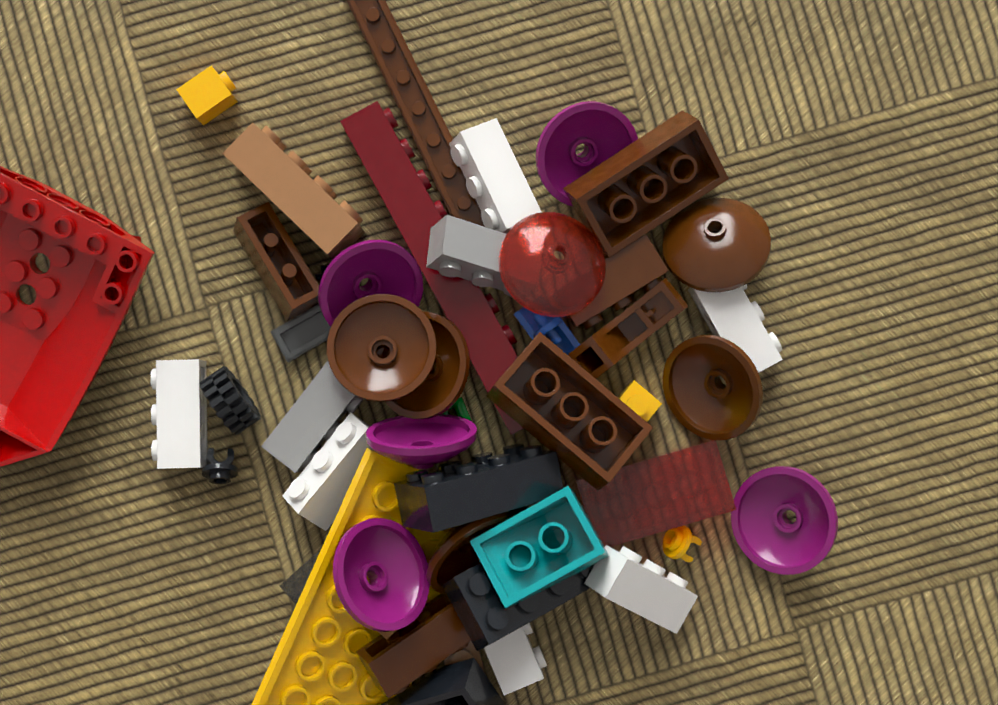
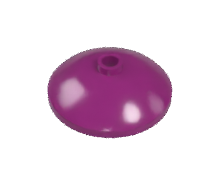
M580 102L563 109L546 125L537 144L536 168L543 186L557 200L566 205L573 206L563 188L636 141L638 136L634 126L622 112L602 102ZM584 144L583 152L576 154L577 146Z
M367 240L356 243L340 252L327 266L321 278L318 291L321 313L331 327L340 312L349 304L362 297L374 294L396 295L409 300L419 307L423 295L422 272L413 256L396 243L385 240ZM368 278V282L365 285L359 286L363 279Z
M445 414L429 419H412L404 416L392 417L373 424L366 431V442L375 452L395 462L412 465L416 469H428L433 467L434 464L455 457L469 448L477 438V427L472 421Z
M774 466L753 474L740 486L732 503L731 526L739 547L753 563L772 573L794 575L812 569L830 553L837 537L838 516L832 497L815 477L794 467ZM788 510H791L795 513V522H792L787 518Z
M372 518L362 521L351 527L338 543L333 561L335 588L346 611L353 619L366 628L374 631L389 632L411 624L422 612L430 587L426 578L428 563L423 549L416 538L405 527L395 521L384 518Z

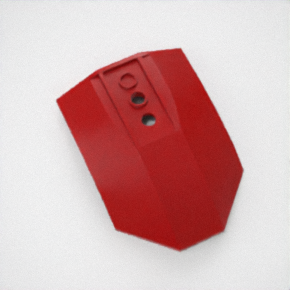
M1 166L0 467L52 451L97 375L155 253L99 212L39 181ZM39 253L46 255L50 261V268L47 272L40 271L36 265V257ZM24 284L32 286L36 291V300L32 304L24 303L19 296V290Z

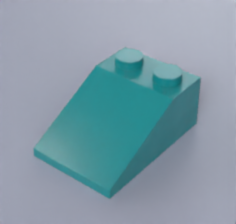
M569 486L470 541L505 608L515 605L609 556L578 498Z

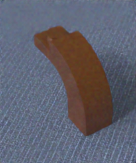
M665 278L570 352L568 356L596 379L686 309L688 305L668 279Z

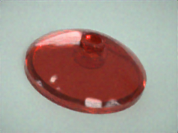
M541 212L521 219L509 230L499 251V271L507 291L520 305L539 315L564 317L583 310L595 299L604 283L606 263L598 240L584 224L565 214ZM554 251L561 252L564 256V259H557L554 255Z

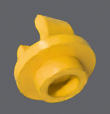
M677 524L665 533L663 537V552L671 559L680 558L685 562H692L694 558L687 555L686 552L691 543L701 546L702 541L691 533L689 527Z

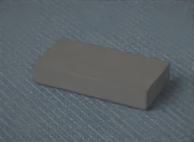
M318 304L270 332L286 361L290 363L327 342L331 327L323 317Z

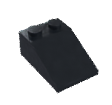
M470 658L443 666L381 705H505V703L476 659Z

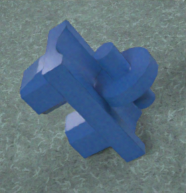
M543 293L514 313V316L532 340L541 332L567 355L580 345Z

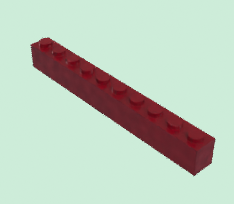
M376 101L340 122L446 317L462 332L468 346L470 361L487 392H489L518 358L511 346L517 343L508 324L501 327L494 315L500 312L491 293L484 296L480 287L472 284L470 280L460 277H446L441 275L439 271L426 267L431 228L448 214L440 200L433 203L427 190L432 188V185L423 169L416 172L410 159L414 158L415 154L406 138L399 141L393 129L399 125L389 107L382 110L380 104ZM494 403L511 435L523 429L521 425Z

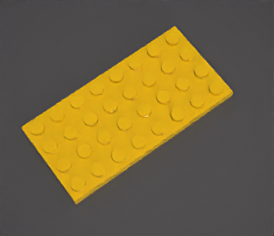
M366 448L251 705H381L389 700L375 686L356 651L381 634L358 623L342 605L334 584L333 561L338 543L343 535L355 524L372 518H384L402 525L394 483L407 480V473L420 469L395 462L370 448ZM405 527L419 542L428 564L439 542L451 529L448 528L432 533ZM430 586L426 603L441 593L434 591Z

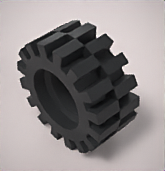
M221 367L199 383L205 398L209 400L210 406L214 408L217 416L223 420L224 425L235 435H238L261 419L254 401L227 367Z

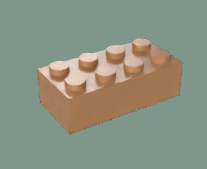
M252 122L222 154L333 260L340 252L352 246L365 233L359 225L363 219L345 200L339 205L334 200L337 194L319 175L313 180L309 176L312 173L311 169L294 151L287 155L284 152L287 147L268 126L261 130Z

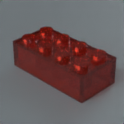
M716 440L702 441L624 464L610 483L598 491L582 477L574 479L582 507L604 547L606 545L612 547L736 510Z

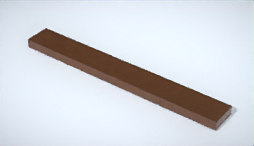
M346 0L450 216L485 227L479 205L467 190L466 178L460 166H457L452 159L449 143L453 138L386 1Z

